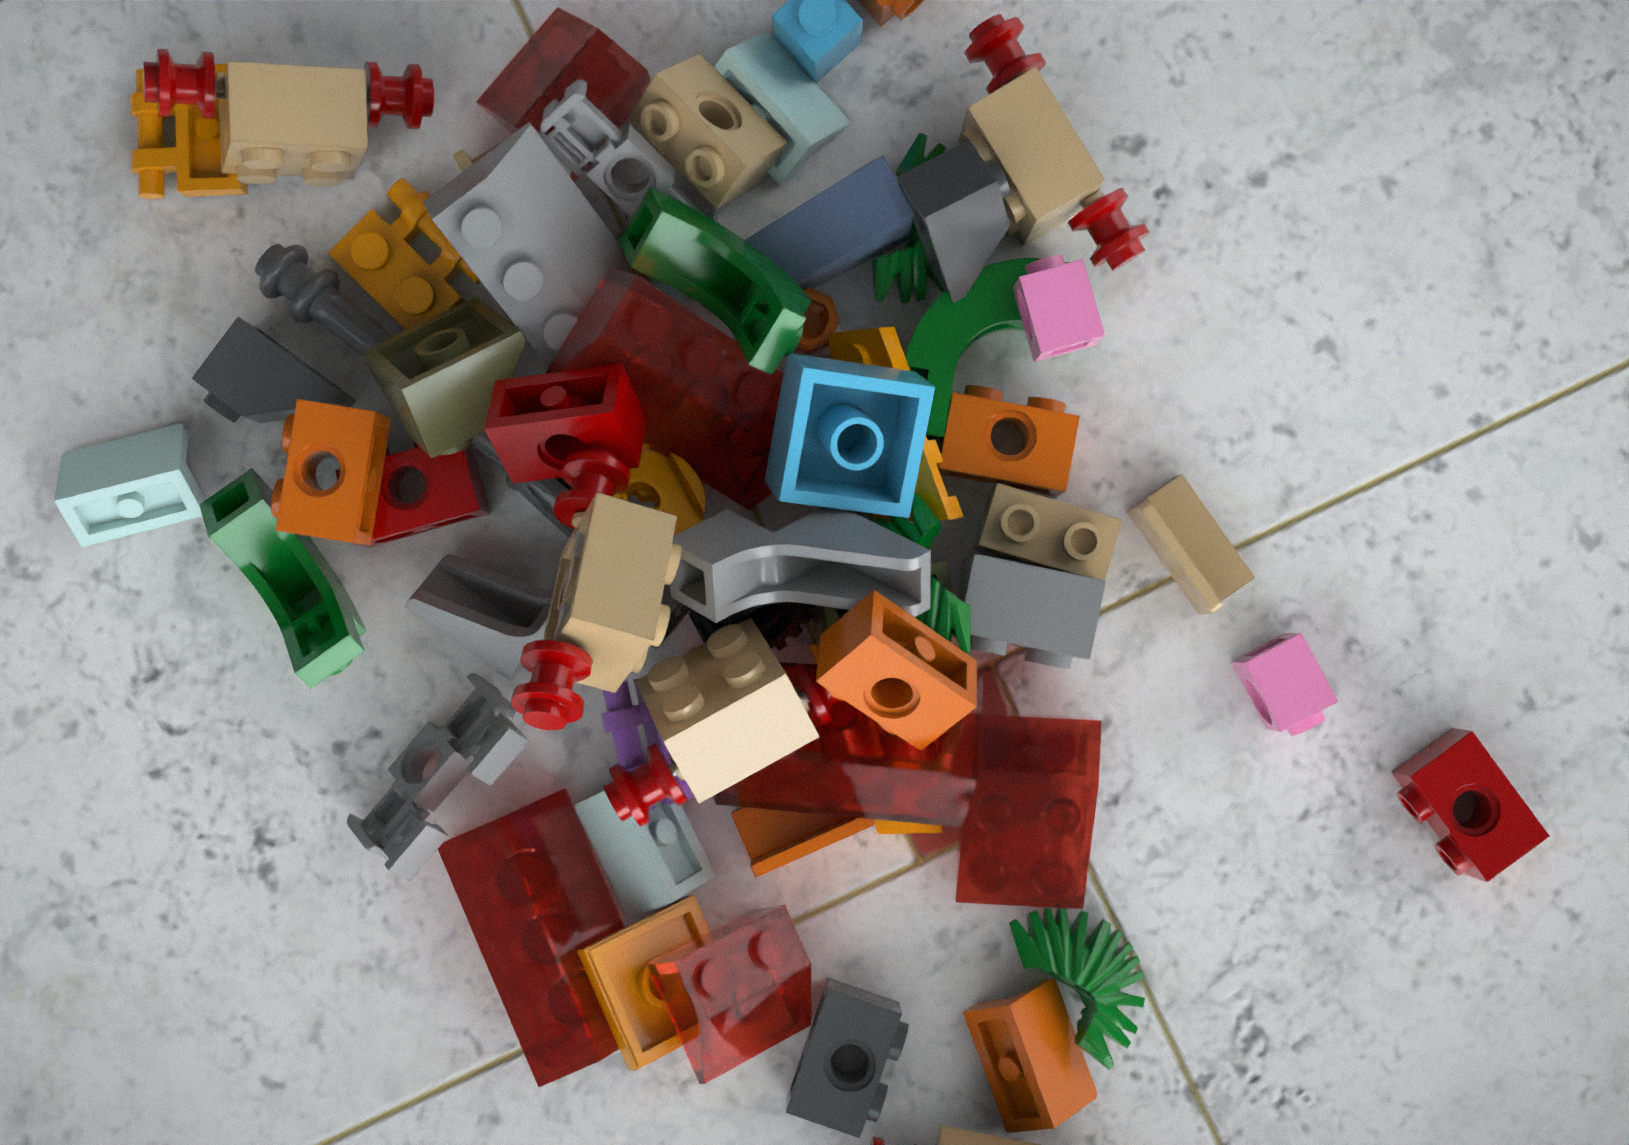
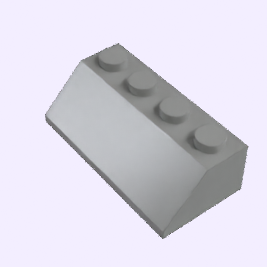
M530 122L423 202L437 227L517 328L522 331L524 337L552 372L622 363L633 389L636 391L647 382L682 329L642 273L630 268L619 242Z

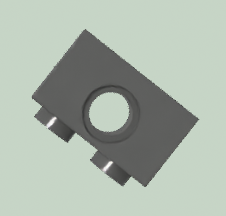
M828 977L787 1095L786 1113L860 1138L866 1120L876 1123L881 1114L888 1090V1085L879 1082L887 1058L898 1061L909 1028V1024L900 1021L902 1016L900 1002ZM852 1044L862 1048L868 1055L864 1066L854 1072L839 1070L831 1060L832 1055L839 1047Z

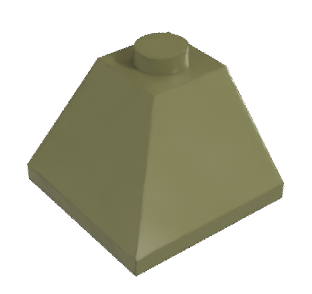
M474 297L361 351V354L410 438L433 458L439 454L450 455L468 447L472 443L473 437L485 432L484 426L495 380L512 378L526 341L520 329Z

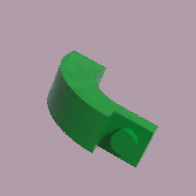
M649 187L619 241L630 268L679 290L711 311L732 332L748 364L772 375L783 356H789L799 344L803 333V323L806 320L804 313L812 301L785 271L738 235L697 210Z
M1018 258L984 266L965 298L952 303L946 291H944L930 305L912 335L905 358L910 371H915L935 386L926 431L928 440H936L937 443H941L944 438L955 369L963 352L975 341L990 333L1003 330L1025 331L1013 287L1020 276L1027 275L1025 266L1041 258Z
M251 468L199 504L208 537L241 570L260 594L281 630L294 673L311 689L327 677L345 670L354 658L365 651L360 636L367 631L347 591L311 537L275 531L277 517H273L271 513L273 490Z

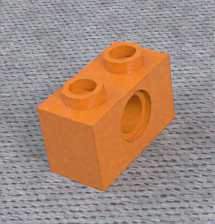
M966 385L964 394L956 392L951 394L945 434L939 449L944 461L937 465L940 474L990 484L1000 483L1017 489L1060 496L1066 492L1080 416L1064 413L1066 406L1064 402L1042 397H1028L1027 406L1002 401V391L977 385ZM1003 422L1017 426L1024 437V445L1021 452L1016 455H1004L998 452L991 442L993 426Z
M297 399L295 414L290 413L287 416L282 431V449L288 453L284 479L279 478L277 480L271 497V513L273 517H277L275 531L371 546L392 418L376 411ZM334 455L340 464V476L334 486L323 490L317 483L316 469L324 458Z
M874 589L820 635L816 682L825 687L836 699L848 702L875 720L886 732L898 735L920 751L977 707V660Z

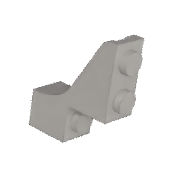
M822 507L773 533L726 509L673 536L672 543L681 545L682 551L676 575L670 584L671 598L715 623L739 611L777 602H795L850 610L873 589L913 617L930 609L931 550L849 510Z
M446 554L408 599L405 607L510 681L521 667L520 657L524 645L532 641L543 640L553 590L534 586L458 556ZM574 682L575 687L580 690L583 688V684Z

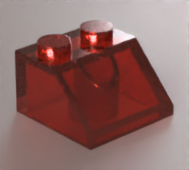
M557 7L476 102L512 134L528 122L538 132L545 107L553 100H557L560 103L564 98L567 87L576 80H584L588 83L585 97L620 130L628 121V117L651 80L648 70L599 28ZM554 126L547 130V132H552ZM574 172L570 175L574 183L579 178Z
M785 904L754 909L647 964L699 1084H706L811 1026V963Z

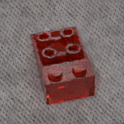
M971 711L964 717L955 888L956 903L1083 909L1099 786L1101 720L1091 717Z

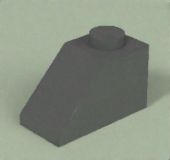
M970 140L898 176L903 194L914 213L913 222L926 260L952 303L965 298L1010 227L1003 199L1011 195V190L1004 172L994 158L984 162Z
M240 317L236 318L191 378L209 391L203 401L234 423H236L241 415L259 423L286 420L290 413L295 414L297 399L351 407L356 401L258 327Z

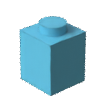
M788 0L772 15L774 38L815 83L819 82L862 42L863 19L845 0Z

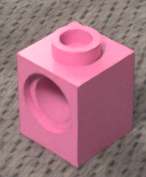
M1054 255L1039 259L1025 266L1027 275L1018 278L1013 287V292L1034 362L1094 346L1105 336L1083 259L1065 264L1063 255Z
M1285 633L1231 662L1266 729L1279 732L1287 729L1291 736L1303 733L1323 722L1326 718L1322 710L1338 702L1302 633Z

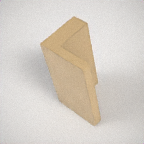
M1182 474L1176 476L1126 511L1198 614H1213L1223 606L1221 601L1255 578Z

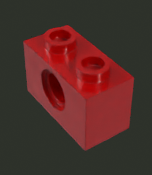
M617 363L495 380L484 430L514 484L561 478L565 458L572 453L592 447L604 448L613 452L629 469L639 468L647 418L623 364Z
M414 441L415 448L395 454H390L389 447H387L371 546L356 543L355 545L371 548L491 514L472 445L470 444L457 453L450 455L439 454L433 458L425 453ZM340 469L335 470L337 480L340 476ZM419 469L425 476L426 490L419 500L406 504L399 494V482L407 472Z
M1451 728L1391 772L1402 787L1396 793L1399 801L1418 823L1422 824L1424 821L1429 823L1440 838V841L1434 845L1436 851L1446 865L1458 876L1465 872L1466 875L1489 882L1550 837L1473 731ZM1469 791L1475 802L1474 813L1468 821L1459 824L1453 814L1454 802L1460 794Z

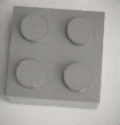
M973 554L964 560L957 594L958 599L970 605V649L1005 656L1007 645L1027 648L1025 661L1070 669L1072 658L1090 659L1106 581Z

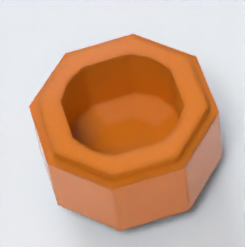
M807 288L803 291L812 302L804 313L806 320L803 323L802 337L796 349L810 354L829 347L828 333L837 332L840 326V318L832 297L812 288Z

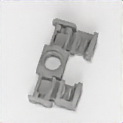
M576 80L565 89L564 98L560 103L557 100H553L545 107L540 130L537 133L570 176L574 172L578 177L581 176L585 171L584 166L588 163L586 175L627 213L625 221L628 224L616 234L611 231L618 242L649 187L682 202L717 222L716 208L714 207L705 214L674 184L675 168L637 130L629 124L620 131L585 97L588 84L586 81ZM554 126L552 132H547V130ZM633 158L645 164L649 170V176L643 182L631 185L617 179L613 173V167L622 159Z
M475 673L469 674L467 678L476 689L447 723L439 727L428 721L388 768V771L396 780L366 818L362 820L351 813L347 818L348 827L364 848L387 859L388 861L384 864L385 867L408 881L413 879L448 837L441 826L425 821L430 815L427 809L434 812L468 771L473 776L492 786L529 742L525 735L507 717L509 716L513 719L516 714V710L512 707L511 702L501 696L502 693L497 687ZM440 753L437 768L430 777L423 780V771L431 757Z

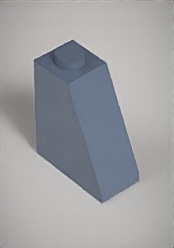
M884 155L745 239V241L778 265L803 290L807 288L813 289L907 241L914 213Z

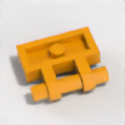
M215 64V79L216 72L225 74L227 64ZM143 68L137 69L136 92L130 95V115L137 118V149L131 151V171L138 174L139 197L144 199L165 198L164 175H168L171 172H177V192L185 197L248 195V183L238 181L237 174L221 173L219 99H216V93L214 119H203L196 105L175 104L170 116H175L176 147L164 148L163 119L169 117H158L157 103L144 102Z
M402 178L396 181L386 194L401 210L400 216L389 226L371 209L328 254L383 309L407 330L466 301L449 284L461 270L475 284H479L481 281L431 219L423 203L431 195L426 191L419 193ZM421 231L442 250L440 256L431 265L409 245Z

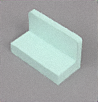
M769 32L759 34L727 49L714 66L739 94L788 142L767 172L778 185L793 178L819 145L842 133L849 125L848 118Z
M182 423L68 451L61 456L54 502L81 547L202 517L199 504L206 499L186 463L189 434Z
M601 791L575 804V811L626 914L630 918L670 904L717 876L682 805L679 806L676 803L661 805L660 801L655 803V809L649 810L650 822L640 827L633 816L622 822L612 807L605 791Z

